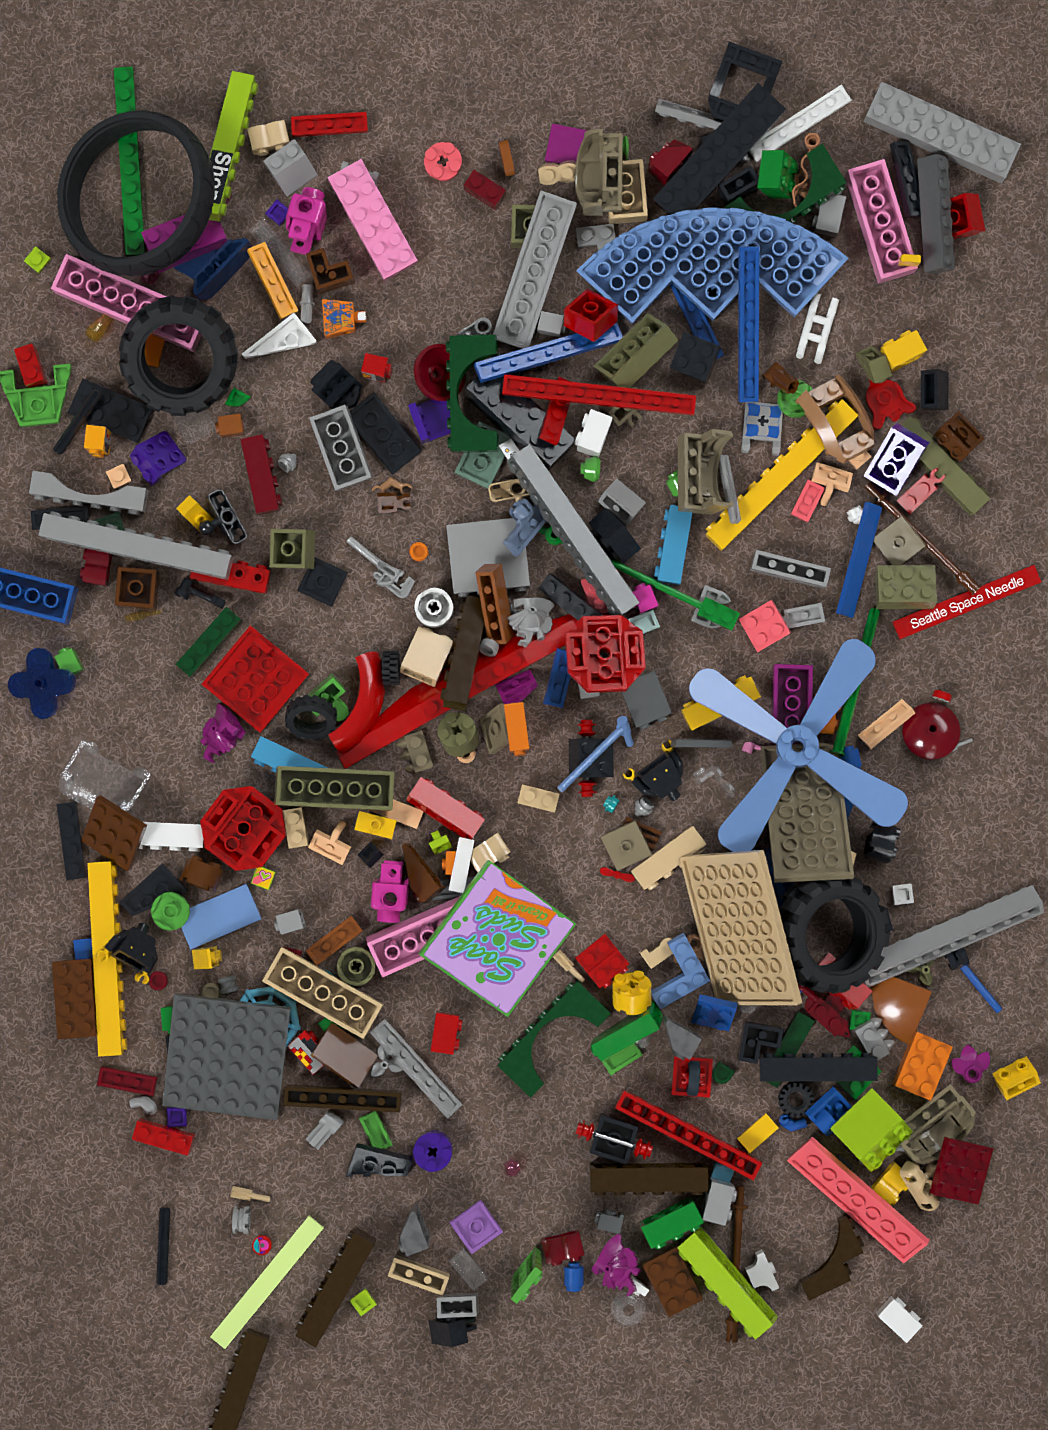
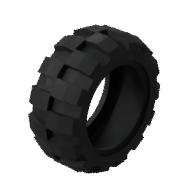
M172 295L159 298L150 304L148 303L137 311L121 336L119 366L122 376L127 380L128 389L136 399L138 397L147 403V407L157 412H160V410L169 412L171 416H186L187 413L192 412L198 414L209 409L217 400L220 401L234 380L238 364V348L236 347L234 332L230 324H227L221 317L222 314L211 305L207 306L201 303L200 299L189 296L174 297ZM177 323L185 324L198 330L206 338L212 349L213 368L210 374L200 383L190 387H173L156 378L146 362L145 344L148 336L157 328Z
M857 878L799 881V886L792 885L782 895L785 901L778 908L797 983L821 993L830 992L832 994L847 992L851 989V985L858 987L870 978L868 972L871 969L878 970L885 958L881 956L883 947L889 946L890 932L885 931V924L889 923L885 906L878 904L880 902L879 896L870 886L862 884L861 880ZM839 899L846 905L853 920L852 939L849 947L839 959L830 964L819 966L813 960L807 948V926L812 915L820 906L828 901Z

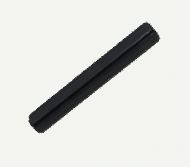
M94 389L91 391L53 447L57 454L61 455L64 453L102 397L98 390Z
M168 1207L159 1209L157 1285H166L168 1278L170 1208Z

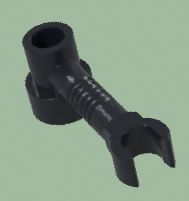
M185 577L180 587H177L174 592L176 596H181L187 601L190 595L193 594L221 609L226 604L225 600L194 587V582Z

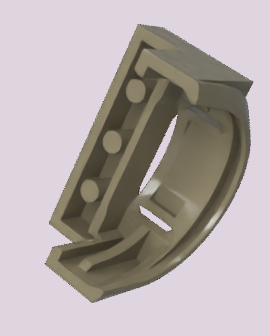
M711 429L704 434L683 433L678 436V511L713 515L733 506L734 501L728 503L722 501L718 487L720 457L725 444L733 437L731 431Z
M950 1084L933 1097L931 1101H928L904 1120L913 1133L900 1146L913 1162L917 1164L931 1163L939 1159L944 1136L963 1140L970 1133L975 1125L976 1112ZM950 1115H953V1117L960 1124V1127L956 1124V1122L952 1119ZM943 1116H945L941 1121H939V1122H938L936 1125H934L931 1129H929V1130L926 1131L924 1134H922L925 1130H927L929 1127H931V1126H932L934 1123H936L939 1119H941ZM919 1140L923 1143V1145L927 1148L928 1151L925 1150V1148L921 1145Z

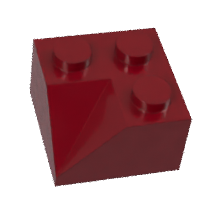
M675 139L671 143L667 142L659 152L655 151L650 157L648 172L665 186L689 160L692 148Z

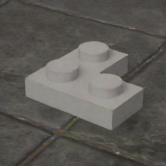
M614 224L576 228L578 248L597 246V251H599L603 246L615 239Z

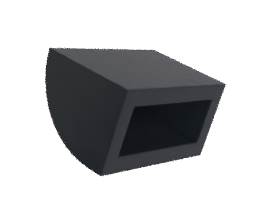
M940 369L922 370L921 409L948 410L949 372Z

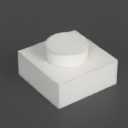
M911 883L891 886L894 905L914 903Z
M632 1276L631 1278L637 1288V1292H634V1294L637 1296L642 1294L645 1297L649 1292V1287Z

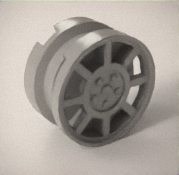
M234 1206L232 1217L233 1234H236L237 1231L244 1234L250 1233V1206L240 1208V1210H238V1206Z

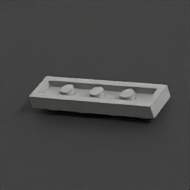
M662 99L658 100L655 112L659 113L660 116L675 117L680 122L686 123L689 121L701 128H713L714 131L723 122L713 118L711 113Z

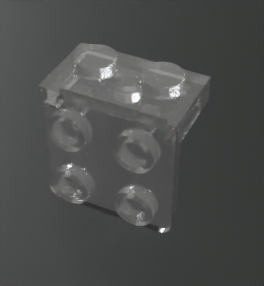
M710 765L706 769L701 767L693 773L695 777L691 780L695 785H700L706 779L713 776L729 799L736 797L734 795L736 790L730 782L723 780L724 774L718 766Z

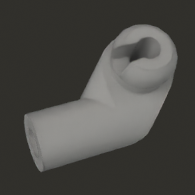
M147 1096L129 1099L131 1108L142 1107L147 1111L148 1115H154L157 1112L156 1103Z

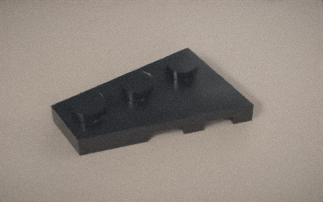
M356 1143L346 1177H353V1174H363V1177H371V1174L407 1176L413 1156Z

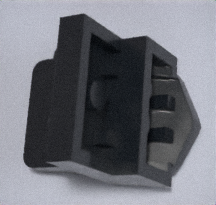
M330 360L310 381L314 386L311 390L331 409L347 405L348 409L356 407L361 395V389L364 387L339 362L336 363L334 360Z

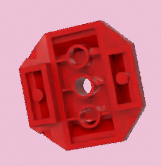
M622 615L582 616L565 634L567 673L587 693L626 692L646 668L643 630L633 625ZM599 652H606L608 658H602Z
M253 786L223 790L200 820L205 848L235 871L263 867L286 837L283 809L278 805H274L272 800ZM242 823L249 825V831L246 834L240 832L239 828Z

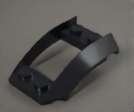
M729 41L708 96L711 116L724 121L738 105L719 98L731 64L767 77L763 87L771 94L783 61Z

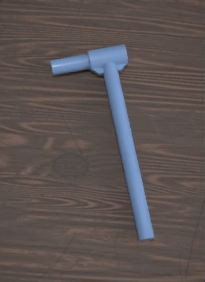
M620 716L617 719L616 729L557 787L559 791L564 792L620 735L624 736L628 747L634 745L627 717Z

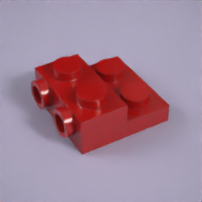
M603 934L575 957L599 988L602 986L607 988L613 983L612 978L615 975L624 974L629 970L627 968L629 965L628 961L606 934Z

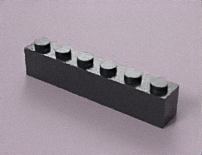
M763 1053V1057H759L760 1082L878 1081L877 1057L872 1056V1053H861V1056H853V1053H841V1056H833V1053H822V1056H814V1053H802V1057H794V1053H783V1057H775V1053Z

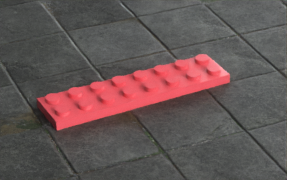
M814 1137L808 1139L788 1158L787 1161L903 1264L928 1245L929 1239Z

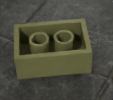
M878 565L875 570L876 609H934L937 603L935 565Z

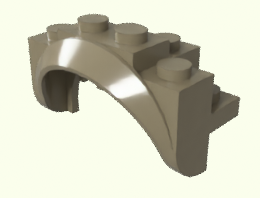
M603 129L586 131L578 151L575 167V190L577 199L583 209V215L603 216V212H622L623 133H603Z

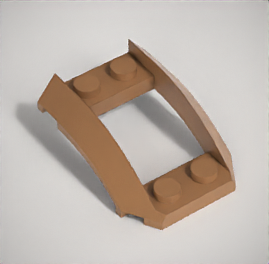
M837 374L834 379L809 392L805 390L796 399L795 402L804 409V414L818 433L827 456H834L837 458V461L846 463L875 447L874 429L861 401L841 375ZM845 396L853 410L859 415L858 418L863 430L838 443L832 427L821 408Z

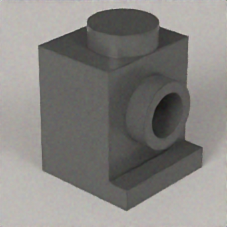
M605 1209V1212L596 1211L594 1222L597 1223V1229L620 1234L624 1213L620 1212L619 1215H616V1211Z

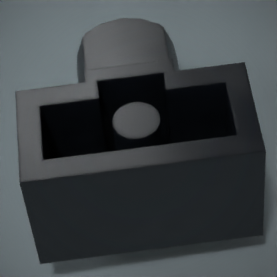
M436 1315V1319L429 1320L432 1344L455 1347L468 1343L467 1332L477 1329V1324H470L476 1321L475 1316L437 1318Z

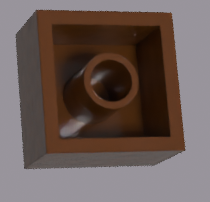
M118 567L115 606L156 610L160 572L152 569Z

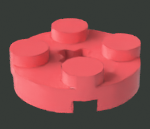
M440 142L432 145L425 152L424 166L427 173L440 181H448L456 177L462 165V157L459 150L449 142ZM440 157L449 160L446 162V166L437 163L440 161Z

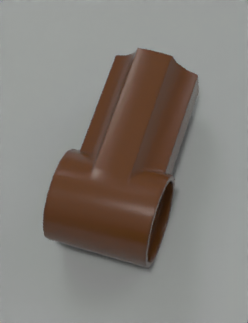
M774 362L762 375L764 380L767 379L771 383V387L776 386L786 394H794L798 390V380L788 374L777 362Z

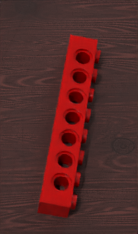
M625 1089L622 1090L615 1104L617 1110L753 1181L762 1165L761 1160Z

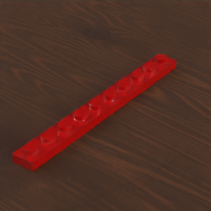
M504 374L502 395L690 416H694L696 395Z

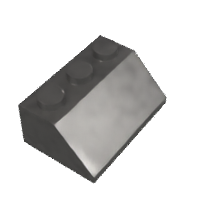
M664 1015L663 1022L672 1052L682 1060H685V1058L690 1060L702 1039L698 1034Z
M417 1202L413 1204L398 1241L401 1252H405L406 1256L425 1250L430 1245L431 1237Z

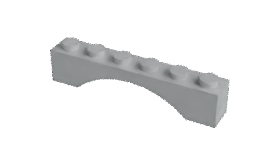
M38 471L32 472L29 494L34 496V499L40 501L51 498L55 503L64 504L65 501H70L72 505L83 507V504H90V508L102 510V507H109V511L121 513L122 509L128 510V514L140 516V512L145 513L149 492L146 488L127 485L109 494L87 495L67 488L51 473Z

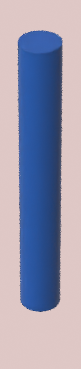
M967 965L960 967L961 971L996 1013L1000 1012L1003 1008Z

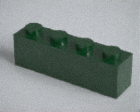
M225 607L175 665L189 677L193 678L243 620L228 607Z

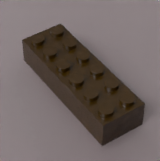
M706 1163L589 1164L590 1192H594V1195L598 1196L606 1195V1192H614V1195H626L625 1192H633V1195H645V1192H653V1195H664V1192H672L673 1195H684V1192H692L693 1195H703V1191H708V1167Z
M358 1227L355 1231L350 1230L344 1242L346 1247L340 1248L334 1259L336 1264H331L324 1277L327 1279L326 1282L321 1281L314 1294L317 1296L316 1299L312 1298L306 1307L305 1312L307 1315L304 1316L302 1314L295 1327L298 1330L296 1337L316 1348L377 1240L375 1237Z

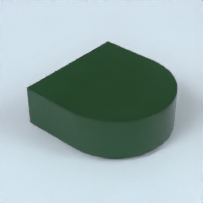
M718 1061L712 1071V1076L717 1083L725 1084L730 1081L735 1070Z

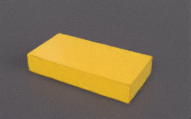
M765 1113L738 1136L737 1139L751 1153L779 1127Z

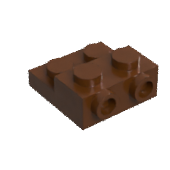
M959 411L934 433L938 443L944 445L950 451L951 456L960 462L985 439Z

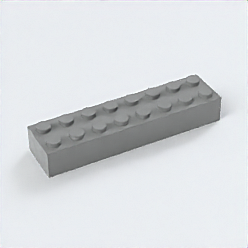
M881 82L863 121L934 154L946 156L947 160L1001 184L1006 179L1021 145L1016 141L884 82Z

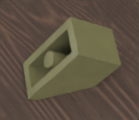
M870 346L855 353L868 379L872 382L882 383L892 376L886 355L875 347Z

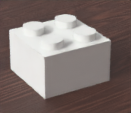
M592 409L589 414L586 413L581 426L584 428L583 432L579 431L575 440L577 451L599 458L613 417Z

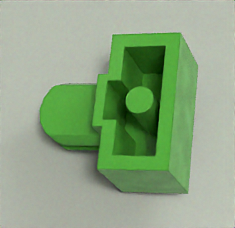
M332 673L307 694L309 696L316 695L318 698L323 697L327 702L330 701L337 710V721H342L348 716V706L340 699V696L346 692L345 687Z

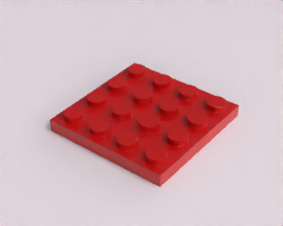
M250 625L201 685L258 732L262 733L310 674ZM257 636L273 649L270 655H267L253 643Z

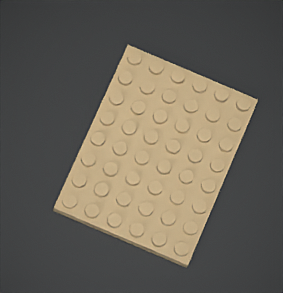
M764 850L696 854L679 857L715 998L736 1002L737 1005L801 1004L802 999Z

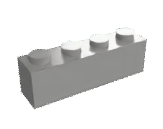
M756 550L753 555L750 571L825 589L831 568Z

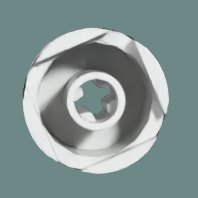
M427 589L419 594L415 601V613L419 621L427 627H442L453 616V602L450 596L442 589ZM434 603H436L439 610H435V612L432 613V610L429 607L433 606Z

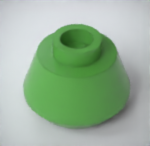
M597 456L585 459V463L581 462L580 474H584L585 479L592 482L599 480L600 458Z

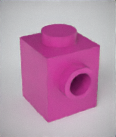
M643 583L634 587L635 591H633V594L640 603L633 608L637 607L640 614L659 606L650 585L645 586Z

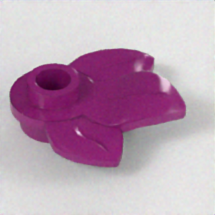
M970 1045L964 1046L960 1058L952 1059L954 1071L963 1075V1078L968 1083L980 1081L982 1072L988 1069L990 1064L988 1052L977 1055V1052ZM970 1070L975 1071L976 1074L974 1077L969 1076Z

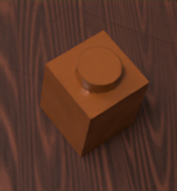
M241 414L219 416L218 422H215L216 432L222 438L245 435Z

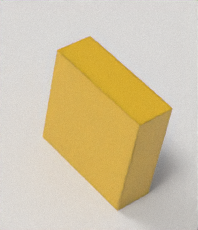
M902 254L899 258L898 266L918 267L921 263V256Z

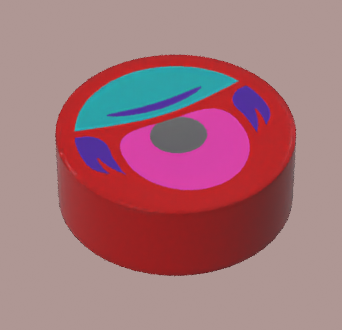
M266 1235L257 1236L252 1243L253 1251L258 1255L267 1254L272 1248L271 1239Z

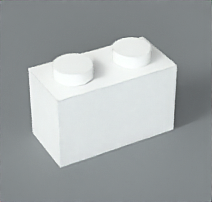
M891 1296L876 1314L907 1343L922 1327L919 1322L921 1318L914 1311L909 1313L904 1308L906 1304L900 1298L894 1299Z

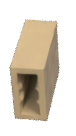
M418 627L401 664L400 673L435 687L452 650L453 641L446 635L433 633L429 628Z

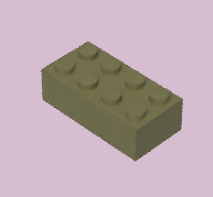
M647 313L594 365V368L610 385L631 388L640 377L644 376L673 347L678 339L665 323Z

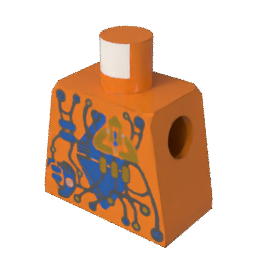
M322 299L324 336L326 339L356 332L355 323L366 322V311H354L353 302Z

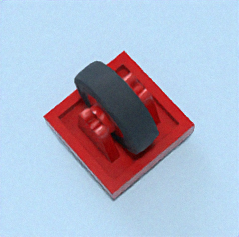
M674 1055L671 1095L710 1098L713 1058L691 1057L690 1060L688 1058L682 1060Z

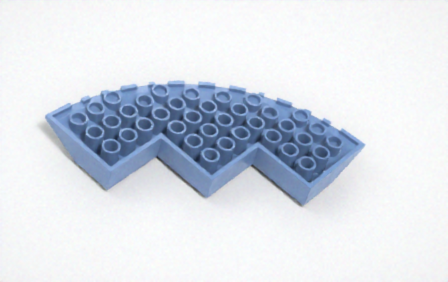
M703 208L661 216L640 224L607 243L576 271L601 296L618 304V312L632 325L671 283L714 321L738 295L739 247L758 246L759 286L795 318L848 260V257L815 233L786 221V219L738 208ZM715 289L717 291L716 297H710L708 290L713 291Z

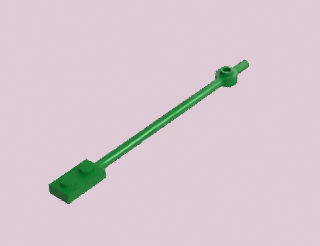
M542 526L538 531L545 535L546 541L550 545L557 546L561 543L563 544L559 537H551L553 533L552 526L549 528ZM609 558L617 570L698 608V616L730 631L733 630L740 615L739 612L707 597L701 602Z

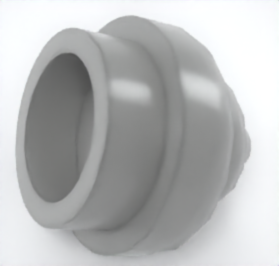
M282 454L277 462L278 466L286 473L293 471L296 468V454Z
M644 796L641 799H637L635 802V815L646 816L651 814L654 804Z

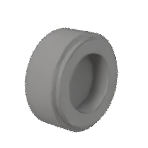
M483 639L479 645L480 652L486 656H495L499 649L498 643L492 639Z

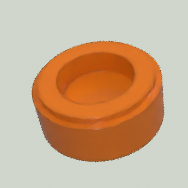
M416 542L411 545L409 553L413 560L423 561L427 558L429 551L424 543Z

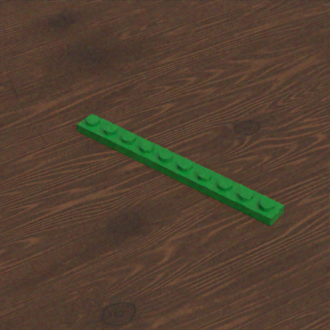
M133 66L114 68L116 112L120 114L135 111ZM134 132L118 139L126 256H137L145 253V241L141 234L144 231L138 132Z

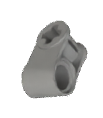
M479 318L456 335H490L492 325L487 318ZM482 323L489 326L485 332L478 330L479 325Z

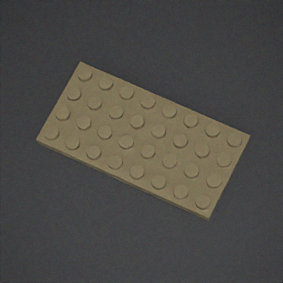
M819 743L820 749L839 758L838 755L830 753V750H833L834 743ZM794 744L792 749L800 752L802 751L801 744ZM776 745L760 746L763 775L778 758ZM808 766L794 769L768 819L774 883L853 879L854 871L844 796Z

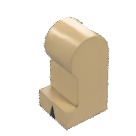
M671 938L662 939L660 944L650 952L646 948L639 952L651 969L673 954L667 944Z

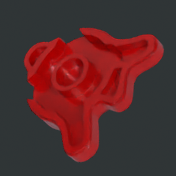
M869 379L870 384L866 391L865 399L873 415L872 426L874 430L882 428L886 417H889L892 422H896L902 413H914L916 405L905 398L903 390L897 382L887 379L882 383H874Z

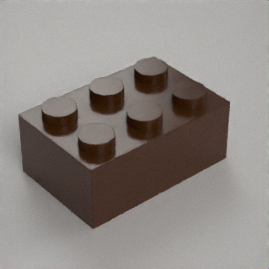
M676 1244L641 1261L668 1317L703 1300L684 1259L678 1253L679 1249Z

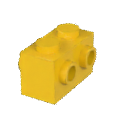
M1027 1056L992 1073L995 1083L1006 1101L1041 1083L1036 1069Z

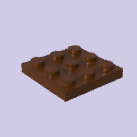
M99 795L95 799L81 841L121 868L129 871L135 861L147 824L102 795Z

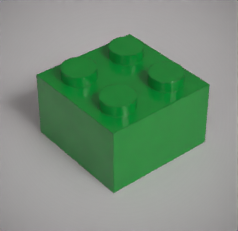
M762 150L757 188L769 198L792 199V190L796 186L794 181L795 174L798 171L797 161L784 150Z

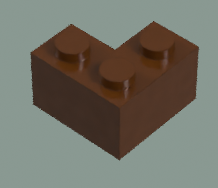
M324 248L306 253L318 294L355 283L348 260L329 265Z

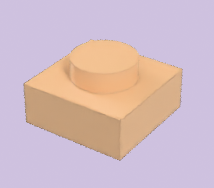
M866 451L849 460V462L857 470L872 456Z
M124 464L106 471L114 489L132 482Z

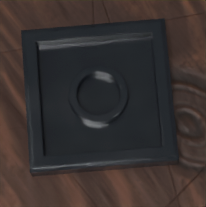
M315 557L314 569H307L297 591L332 607L348 572Z

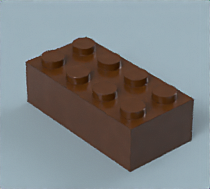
M93 958L52 962L57 1040L97 1036Z

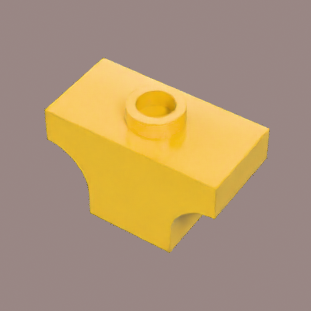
M190 495L176 508L199 532V525L202 521L214 520Z
M359 811L354 830L392 839L397 820Z

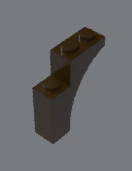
M845 1215L838 1218V1236L828 1259L816 1271L799 1280L809 1301L851 1281L849 1275L852 1272L848 1264H843V1262L864 1253L861 1248L864 1246L861 1237L856 1236L853 1229H856L854 1222Z

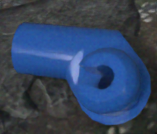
M782 1114L779 1118L780 1125L791 1132L807 1127L805 1118L794 1120L787 1114Z

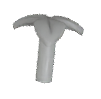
M380 1045L377 1055L383 1061L377 1062L372 1066L371 1076L379 1077L383 1075L388 1067L391 1072H401L403 1069L394 1059L389 1061L390 1054Z

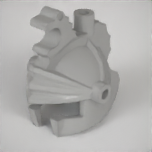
M520 598L513 600V605H510V612L513 615L507 617V619L510 621L509 624L512 626V629L517 630L516 636H521L524 639L518 642L519 646L527 647L533 635H536L539 641L545 639L546 633L551 631V626L553 625L549 612L554 608V603L544 598ZM521 605L524 606V609H516Z

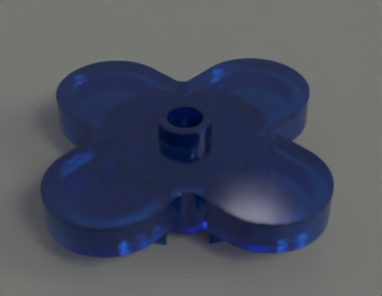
M35 648L27 654V671L11 675L8 680V689L16 698H29L33 715L39 719H47L54 716L57 711V697L69 694L74 690L76 678L68 669H56L53 664L52 654L47 649Z

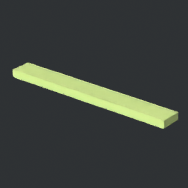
M309 1215L210 1337L226 1349L324 1227Z

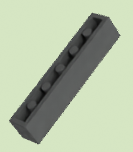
M934 154L917 159L924 272L939 274L954 270L955 257L953 255L954 239L952 236L949 163L946 156Z

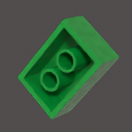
M690 1196L639 1223L651 1249L654 1247L660 1249L666 1245V1241L672 1238L674 1241L684 1236L683 1233L689 1230L693 1232L701 1228V1224L704 1222Z

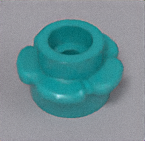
M613 795L612 798L608 796L603 805L606 807V812H614L615 806L620 801L615 798L616 795Z

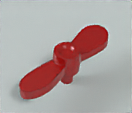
M602 867L599 870L604 876H613L615 879L620 878L630 883L635 880V877L631 874L613 871L607 867Z

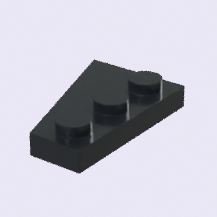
M161 863L119 903L131 916H135L152 908L153 902L163 893L175 892L184 894L188 890Z

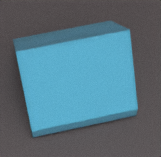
M715 1162L711 1177L730 1183L734 1170Z

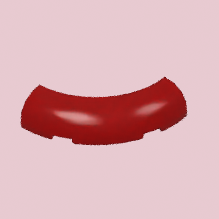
M367 652L355 657L360 674V689L357 702L346 721L335 731L328 734L335 748L342 755L362 741L361 739L372 729L381 711L385 688L382 679V661L378 652Z

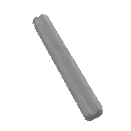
M721 455L719 469L726 503L734 501L733 506L727 508L731 524H738L741 521L729 456Z

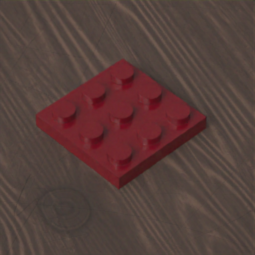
M944 1136L929 1193L979 1205L994 1148Z

